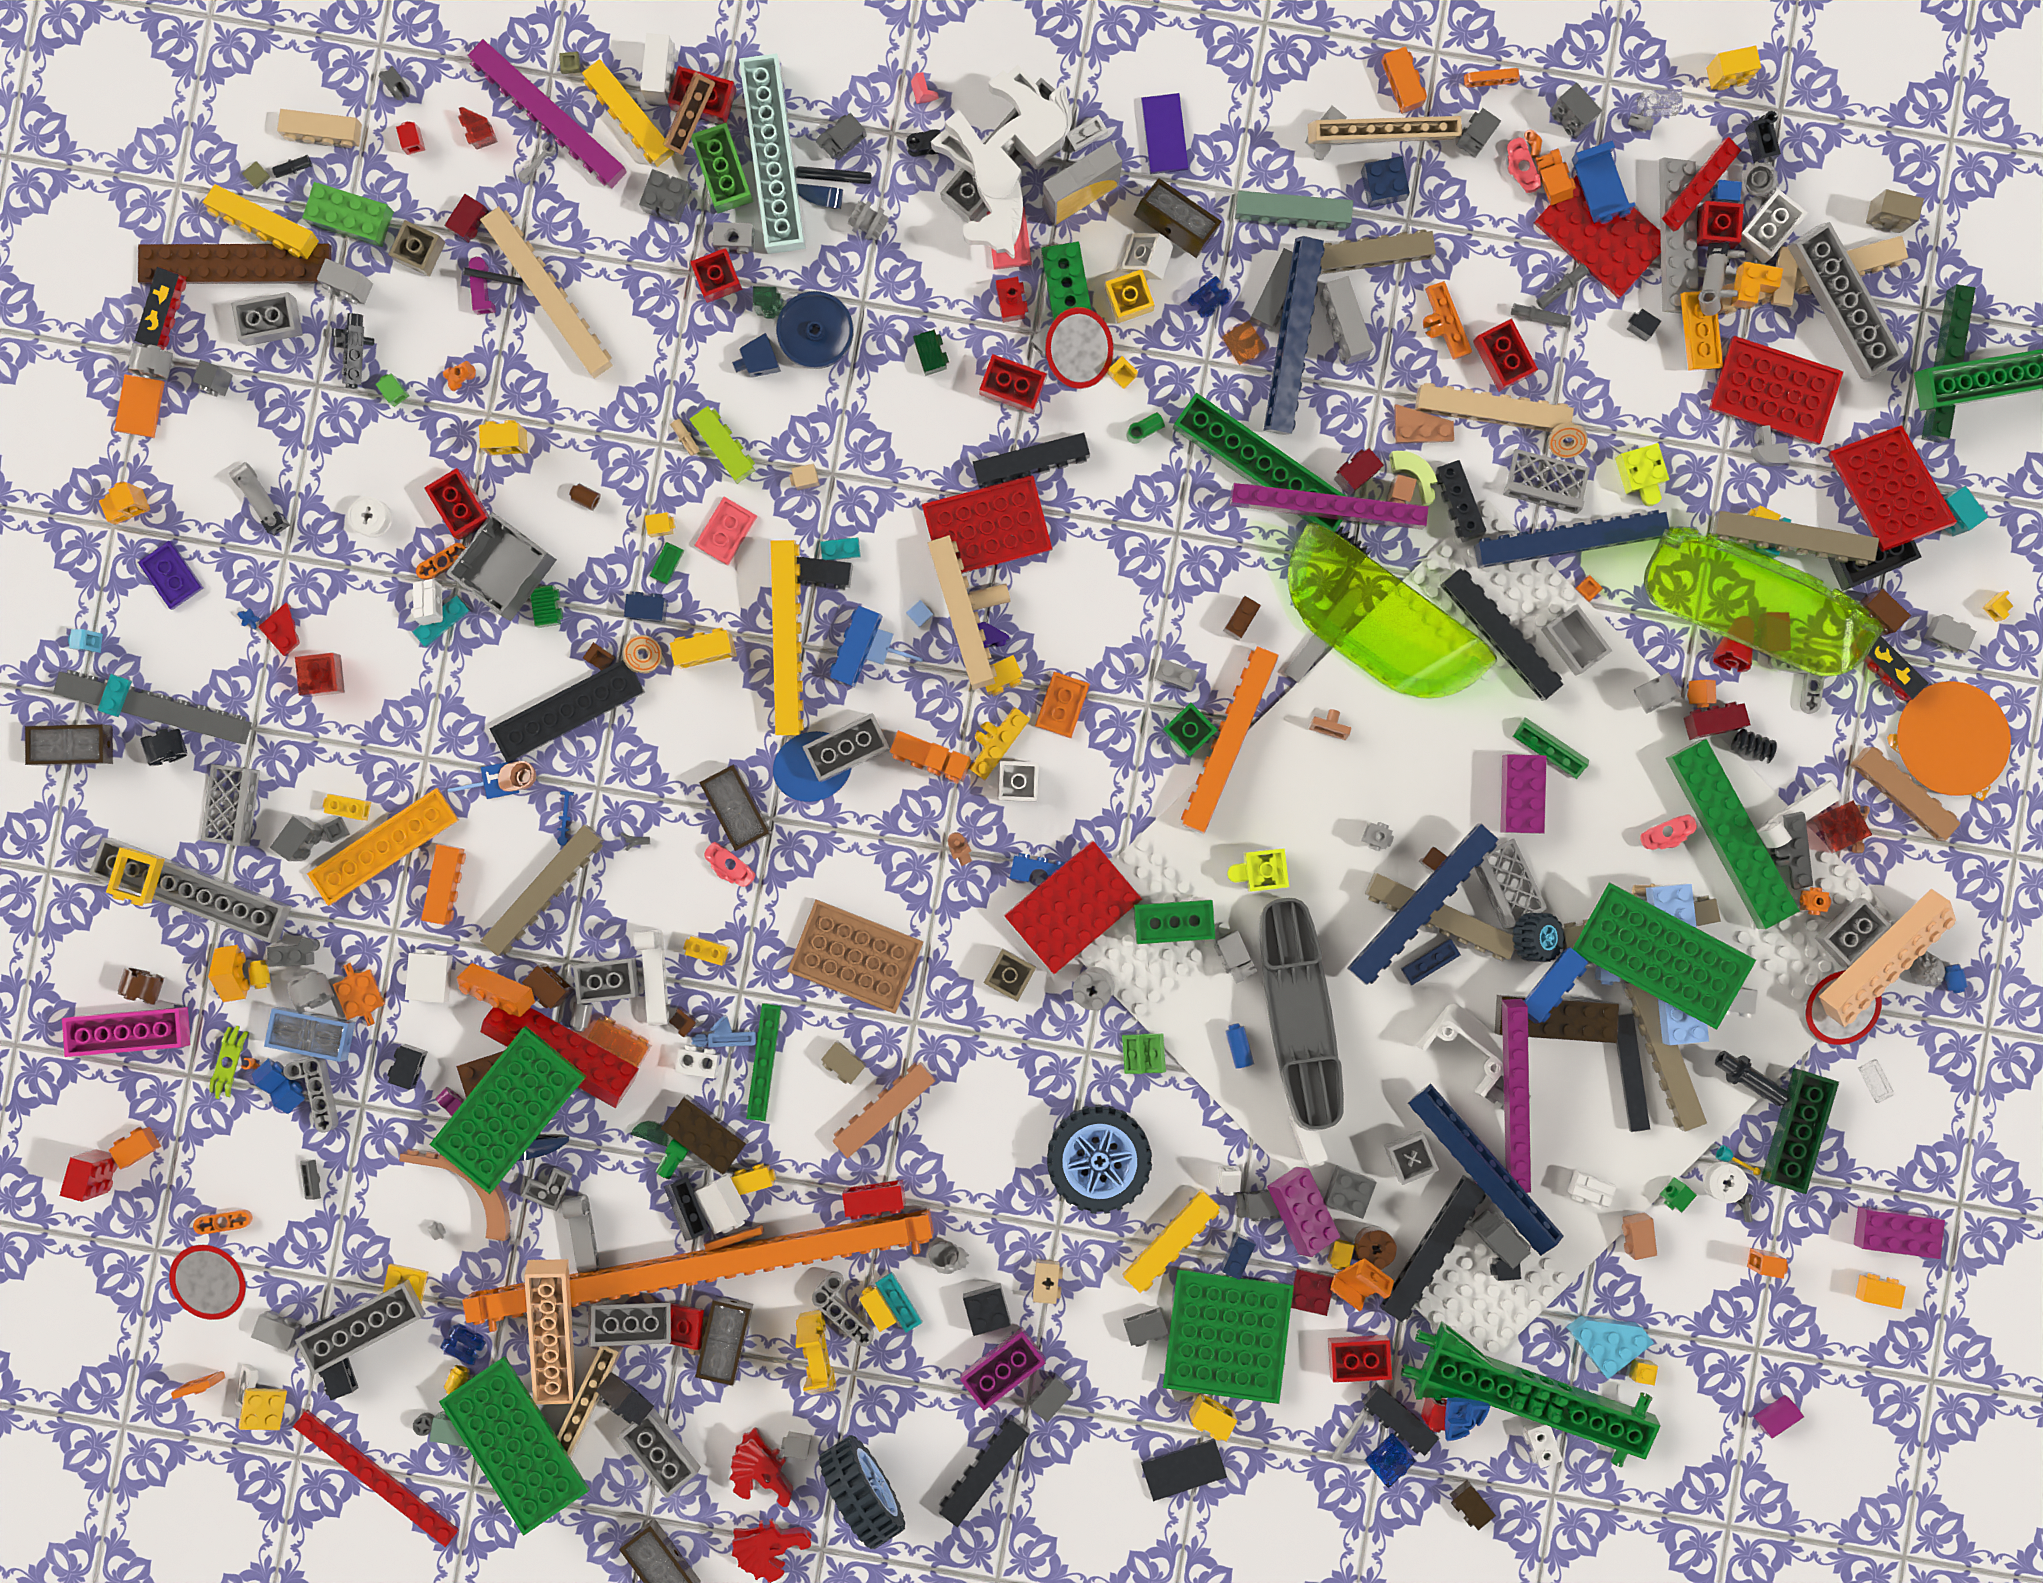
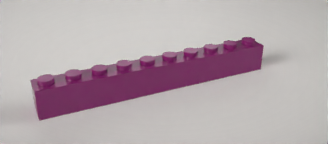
M484 39L467 55L472 61L470 65L477 72L481 70L485 74L484 78L492 85L494 83L499 86L498 90L506 98L510 96L513 99L512 103L519 110L523 108L528 112L526 116L534 123L536 121L541 124L540 128L548 136L552 134L555 137L554 141L561 148L565 146L570 150L568 153L574 160L580 159L584 163L582 166L590 174L594 172L597 175L596 179L603 186L608 185L610 188H613L627 173L625 167Z
M1240 483L1233 484L1230 497V506L1421 530L1427 526L1429 506Z
M1522 999L1502 1000L1506 1170L1524 1191L1531 1193L1528 1006Z

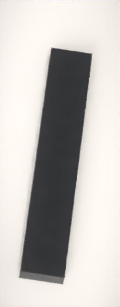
M1620 1014L1616 1044L1629 1131L1651 1130L1634 1014Z

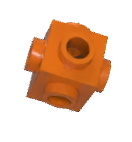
M1810 887V891H1801L1799 899L1800 910H1808L1810 915H1820L1821 912H1828V908L1831 905L1829 892H1822V888Z

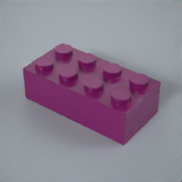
M1502 755L1500 833L1545 834L1547 756Z
M1294 1167L1267 1186L1299 1255L1313 1257L1340 1238L1339 1232L1309 1168Z
M1858 1206L1854 1245L1866 1250L1941 1259L1945 1220L1930 1215Z
M1021 1327L960 1374V1381L982 1410L985 1411L1046 1364V1357L1025 1329Z

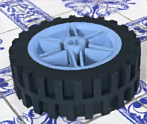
M1085 1106L1079 1111L1071 1112L1070 1116L1066 1119L1063 1118L1057 1129H1054L1048 1144L1047 1166L1052 1184H1054L1057 1193L1060 1196L1062 1195L1068 1204L1077 1206V1209L1081 1211L1084 1209L1088 1210L1092 1214L1097 1212L1108 1214L1111 1210L1117 1209L1119 1211L1127 1203H1133L1134 1198L1138 1194L1141 1195L1144 1191L1143 1187L1146 1183L1148 1184L1150 1179L1149 1173L1152 1171V1152L1143 1129L1126 1112L1119 1111L1112 1106ZM1095 1136L1098 1137L1099 1142L1093 1143L1092 1138ZM1116 1143L1118 1145L1117 1149H1111L1110 1144ZM1080 1149L1084 1150L1085 1152L1084 1155L1081 1157L1077 1155V1152ZM1097 1156H1101L1102 1159L1105 1158L1101 1165H1098V1162H1094L1097 1160ZM1120 1162L1122 1167L1116 1169L1114 1163ZM1087 1169L1088 1175L1083 1176L1081 1170ZM1101 1175L1107 1176L1106 1182L1100 1181Z
M849 1435L820 1454L819 1466L822 1469L821 1473L825 1478L826 1487H828L830 1495L834 1499L836 1507L842 1513L845 1522L849 1524L852 1532L858 1536L861 1542H864L866 1547L876 1549L905 1530L904 1514L900 1509V1503L897 1501L896 1494L892 1490L889 1480L885 1477L874 1456L872 1457L868 1448L864 1447L857 1437Z

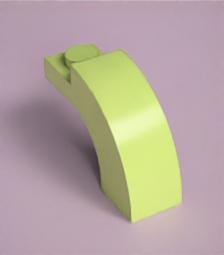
M1392 451L1389 454L1392 474L1405 473L1413 479H1417L1416 483L1419 488L1422 506L1431 505L1435 499V492L1430 486L1437 483V479L1430 465L1414 453Z

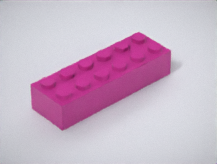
M188 1007L62 1018L64 1057L179 1048L191 1045Z

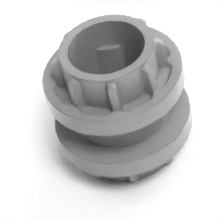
M858 201L848 220V224L853 227L852 231L855 233L858 229L866 232L865 239L867 240L870 237L875 240L879 239L889 220L883 214L885 210L880 208L879 212H876L870 208L872 204L870 201H867L866 204Z

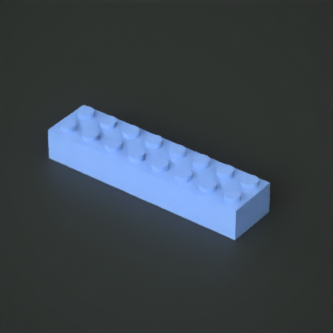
M1692 884L1646 887L1648 903L1696 927ZM1658 998L1663 1044L1679 1045L1709 1042L1707 1024Z

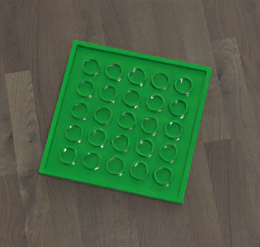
M1177 1269L1162 1387L1165 1389L1279 1404L1294 1285L1248 1278L1238 1280L1232 1276Z

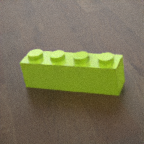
M706 406L689 420L738 484L756 471L753 467L755 462L749 454L745 456L742 453L743 446L738 439L734 441L731 438L732 431L726 424L722 426L719 421L721 416L715 408L711 410Z

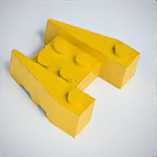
M820 1310L800 1313L796 1320V1348L803 1347L804 1358H808V1366H806L807 1378L803 1391L811 1395L835 1391L837 1385L834 1368L830 1366L824 1313Z

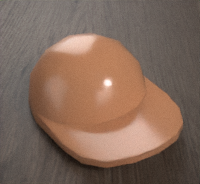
M526 761L506 764L499 772L498 784L504 791L526 790L534 784L536 770Z

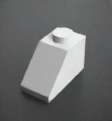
M1218 1166V1182L1221 1193L1224 1192V1195L1231 1196L1235 1195V1192H1240L1241 1170L1238 1166Z

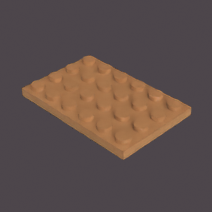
M815 899L787 972L896 1014L924 941Z

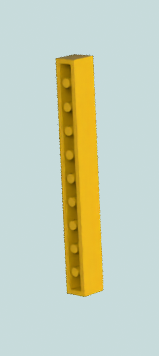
M771 540L775 735H800L801 731H804V719H801L800 711L804 710V702L800 700V692H803V681L800 680V673L803 672V663L799 661V653H802V642H799L802 624L798 622V614H801V603H798V595H801V585L797 583V576L800 575V564H797V556H800V545L796 544V540Z

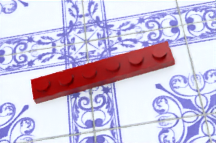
M1730 137L1722 141L1661 217L1673 232L1682 226L1742 151Z

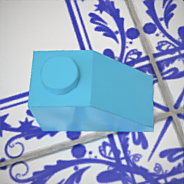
M71 629V634L68 637L69 649L100 653L103 634L84 629Z

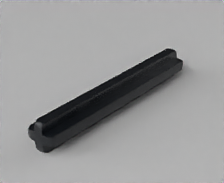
M798 166L796 169V176L798 178L871 184L872 174L870 172Z

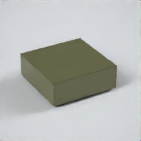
M578 51L559 53L560 71L562 74L581 73Z
M257 161L242 173L255 189H258L271 177Z

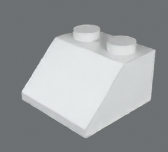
M1133 233L1121 270L1132 273L1142 269L1145 278L1162 280L1174 243L1161 234Z

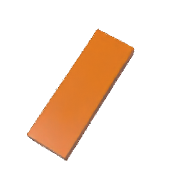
M763 1224L707 1241L704 1244L705 1250L707 1252L762 1235L764 1232Z

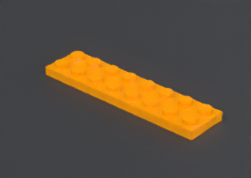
M435 788L308 872L307 875L326 904L331 906L459 821L439 788Z

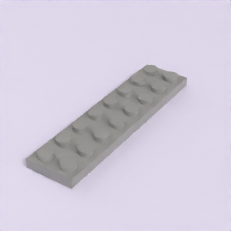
M1666 157L1659 159L1662 312L1682 314L1680 294L1684 292H1698L1697 207L1675 232L1669 228L1661 217L1696 175V161Z

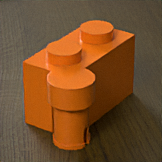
M1554 149L1549 154L1535 158L1536 164L1539 166L1538 174L1550 205L1573 198V189L1576 188L1573 178H1569L1567 174L1569 169L1567 163L1562 162L1559 149Z

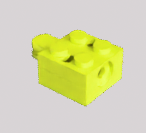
M1659 443L1618 455L1615 460L1625 493L1629 494L1639 491L1642 503L1645 506H1653L1659 503L1662 496L1658 485L1670 480Z
M1285 848L1243 853L1245 863L1233 864L1227 870L1229 880L1234 883L1247 882L1249 892L1289 887Z

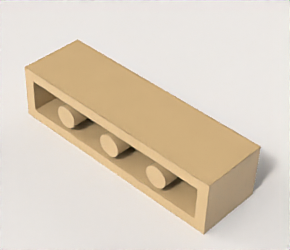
M280 109L277 132L288 141L299 139L310 144L321 142L327 146L340 144L342 147L352 148V146L359 147L362 124L355 117Z

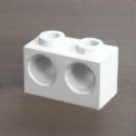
M685 1045V1048L679 1049L676 1073L713 1079L717 1077L720 1054L716 1053L715 1049L704 1048V1051L696 1050V1046ZM687 1054L693 1057L691 1065L687 1064L684 1060ZM704 1058L712 1060L713 1065L711 1068H707L704 1065Z

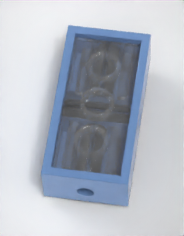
M275 1007L271 1010L264 1047L342 1062L348 1060L356 1022L309 1012H297L295 1009Z

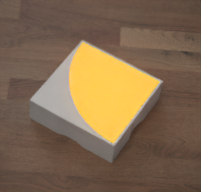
M1110 141L1043 182L1044 197L1042 207L1054 226L1119 186L1122 159Z

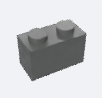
M200 360L192 382L198 384V389L205 391L207 394L215 397L218 394L225 396L233 375L217 365Z
M1160 1307L1123 1319L1131 1346H1143L1148 1340L1154 1339V1341L1165 1338V1335L1168 1334Z
M1056 1373L1052 1377L1048 1376L1042 1384L1044 1387L1039 1392L1036 1390L1029 1399L1031 1400L1030 1408L1047 1423L1073 1394V1388Z

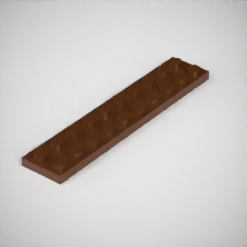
M317 243L308 259H305L301 256L297 258L290 254L288 250L284 248L280 250L273 244H138V283L152 284L157 267L187 277V284L320 283L317 277L325 259L331 260L332 246L329 243Z

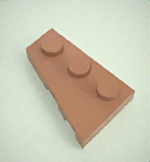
M1394 405L1396 444L1454 441V421L1401 405Z

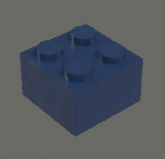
M1402 156L1364 164L1361 174L1368 208L1406 201L1410 191Z

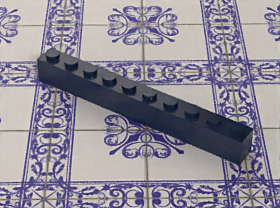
M1307 236L1295 238L1263 431L1283 435L1292 434L1296 425L1294 418L1295 412L1299 407L1297 400L1302 388L1301 376L1305 370L1304 358L1308 351V335L1312 329L1310 322L1311 316L1315 311L1314 299L1318 292L1317 281L1321 274L1320 263L1325 251L1323 247L1324 240Z
M1653 510L1643 516L1640 513L1629 515V518L1622 519V516H1616L1606 522H1603V519L1592 521V524L1585 525L1584 522L1573 524V527L1566 528V525L1554 527V530L1551 531L1543 528L1536 530V533L1532 534L1525 531L1517 533V536L1514 537L1506 534L1498 536L1496 540H1491L1490 537L1483 538L1474 545L1477 566L1479 569L1665 538L1671 534L1667 512L1659 513V510Z
M1476 824L1352 961L1347 969L1363 984H1373L1379 977L1378 972L1382 968L1385 970L1392 963L1390 959L1395 954L1399 955L1404 950V944L1408 939L1411 941L1418 934L1417 929L1421 925L1425 926L1432 918L1430 915L1443 907L1445 898L1447 896L1451 897L1458 890L1456 886L1461 881L1465 882L1471 874L1469 872L1473 867L1477 868L1484 861L1483 856L1487 852L1490 854L1497 847L1496 842L1499 839L1483 824Z
M1430 1083L1408 1102L1412 1110L1417 1113L1425 1125L1437 1136L1438 1140L1451 1152V1155L1457 1159L1465 1171L1477 1182L1478 1186L1491 1198V1201L1497 1205L1505 1217L1511 1221L1518 1232L1531 1244V1247L1542 1256L1557 1246L1564 1235Z

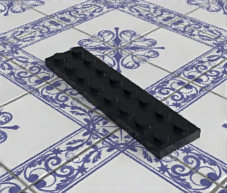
M621 660L489 729L506 763H510L644 694L645 691L636 673L630 670L625 662Z

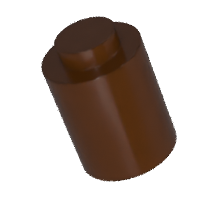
M580 483L576 486L573 485L569 492L571 501L591 511L596 508L601 497L600 493Z

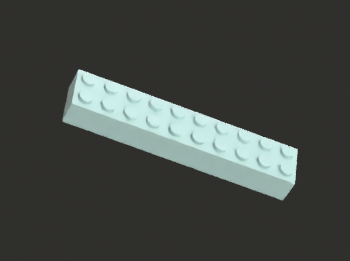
M778 54L741 58L739 62L765 248L768 254L806 249Z

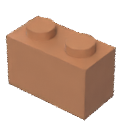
M1398 474L1391 481L1386 501L1409 504L1417 479Z
M1645 1212L1623 1217L1622 1232L1625 1235L1626 1243H1624V1250L1626 1254L1634 1260L1657 1256L1653 1218Z

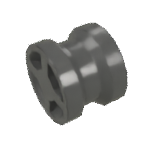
M431 1413L421 1414L413 1423L414 1432L419 1436L428 1435L431 1432L435 1416Z

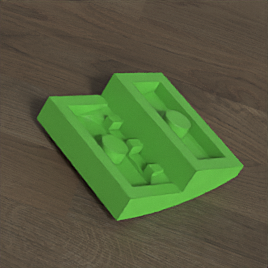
M1163 1033L1122 1035L1125 1074L1166 1072Z

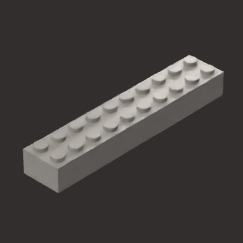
M102 838L89 874L109 882L120 847L132 848L155 856L159 855L114 838ZM128 858L119 886L141 894L150 864ZM165 858L153 896L155 900L268 943L279 941L292 907Z

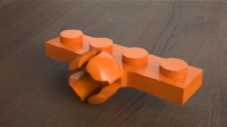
M1445 281L1428 286L1425 291L1433 308V314L1427 315L1423 319V329L1429 327L1431 329L1426 331L1425 334L1430 338L1443 336L1453 360L1471 354L1472 349Z

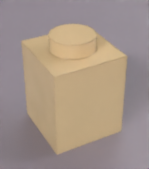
M814 463L791 468L792 474L789 475L791 485H795L797 491L820 486Z

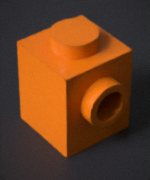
M1716 680L1688 681L1689 690L1687 697L1689 704H1695L1697 708H1709V704L1716 703Z

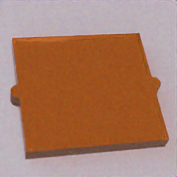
M1249 320L1238 327H1233L1232 331L1221 337L1239 366L1249 359H1254L1257 354L1266 349Z

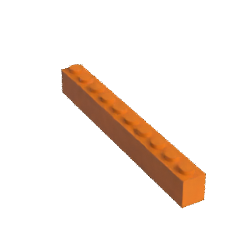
M1258 646L1255 651L1251 650L1247 660L1250 661L1248 669L1244 667L1240 676L1243 679L1240 686H1236L1233 693L1235 697L1233 704L1229 703L1226 709L1227 719L1226 721H1221L1218 731L1221 732L1219 738H1214L1210 748L1213 750L1211 757L1207 756L1203 767H1206V769L1197 778L1196 785H1198L1196 792L1192 791L1189 797L1190 807L1188 810L1185 809L1181 816L1183 826L1205 834L1279 654Z

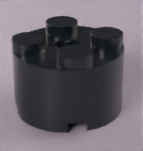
M168 729L156 731L155 736L140 738L149 766L163 765L162 762L167 761L169 763L186 757L188 754L180 729H174L169 732Z

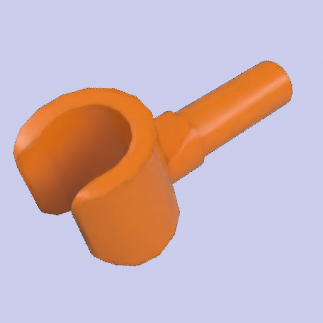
M244 1058L249 1061V1066L241 1065L245 1070L257 1069L260 1066L254 1058Z

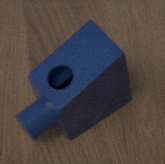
M766 333L739 349L742 358L732 362L736 373L747 369L752 378L781 372Z

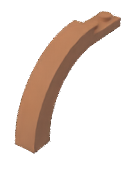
M407 1149V1151L400 1154V1162L443 1168L464 1178L476 1190L483 1203L487 1222L485 1238L506 1241L510 1237L509 1209L499 1184L489 1195L441 1154L439 1156L436 1152L422 1154L417 1149Z

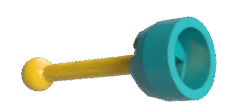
M1722 1145L1717 1150L1716 1158L1722 1162L1732 1160L1753 1171L1754 1175H1760L1761 1170L1759 1168H1753L1733 1157V1151L1729 1147Z

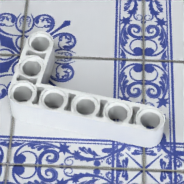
M1832 780L1826 781L1755 829L1766 848L1781 847L1792 839L1784 827L1783 815L1802 811L1805 813L1806 821H1808L1841 799L1842 795Z
M662 930L634 933L635 950H642L648 1026L668 1025L669 1005Z

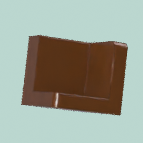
M594 642L583 656L584 660L593 664L601 671L610 667L616 658Z
M1432 847L1425 857L1421 858L1418 862L1431 872H1434L1447 856L1436 847Z
M679 1007L669 1020V1023L679 1030L678 1034L683 1038L699 1022L682 1007Z

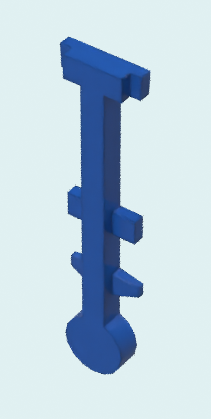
M560 791V795H565L563 816H559V820H562V827L557 828V830L561 831V836L557 839V843L565 846L568 843V839L565 836L566 831L570 830L566 828L567 820H571V817H567L569 796H574V792Z

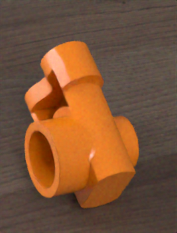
M468 361L443 371V376L447 379L448 387L452 391L458 390L462 387V383L465 380H472L476 375L475 367Z

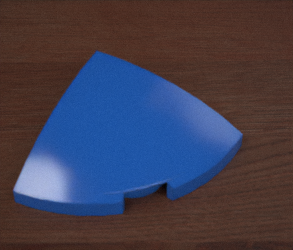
M1447 1398L1445 1439L1447 1441H1454L1469 1435V1430L1473 1429L1476 1424L1480 1426L1490 1410V1404L1465 1398Z

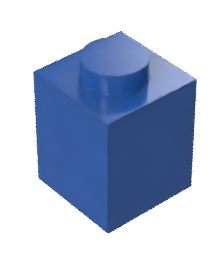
M1718 180L1710 189L1709 197L1712 198L1711 201L1740 202L1742 182Z

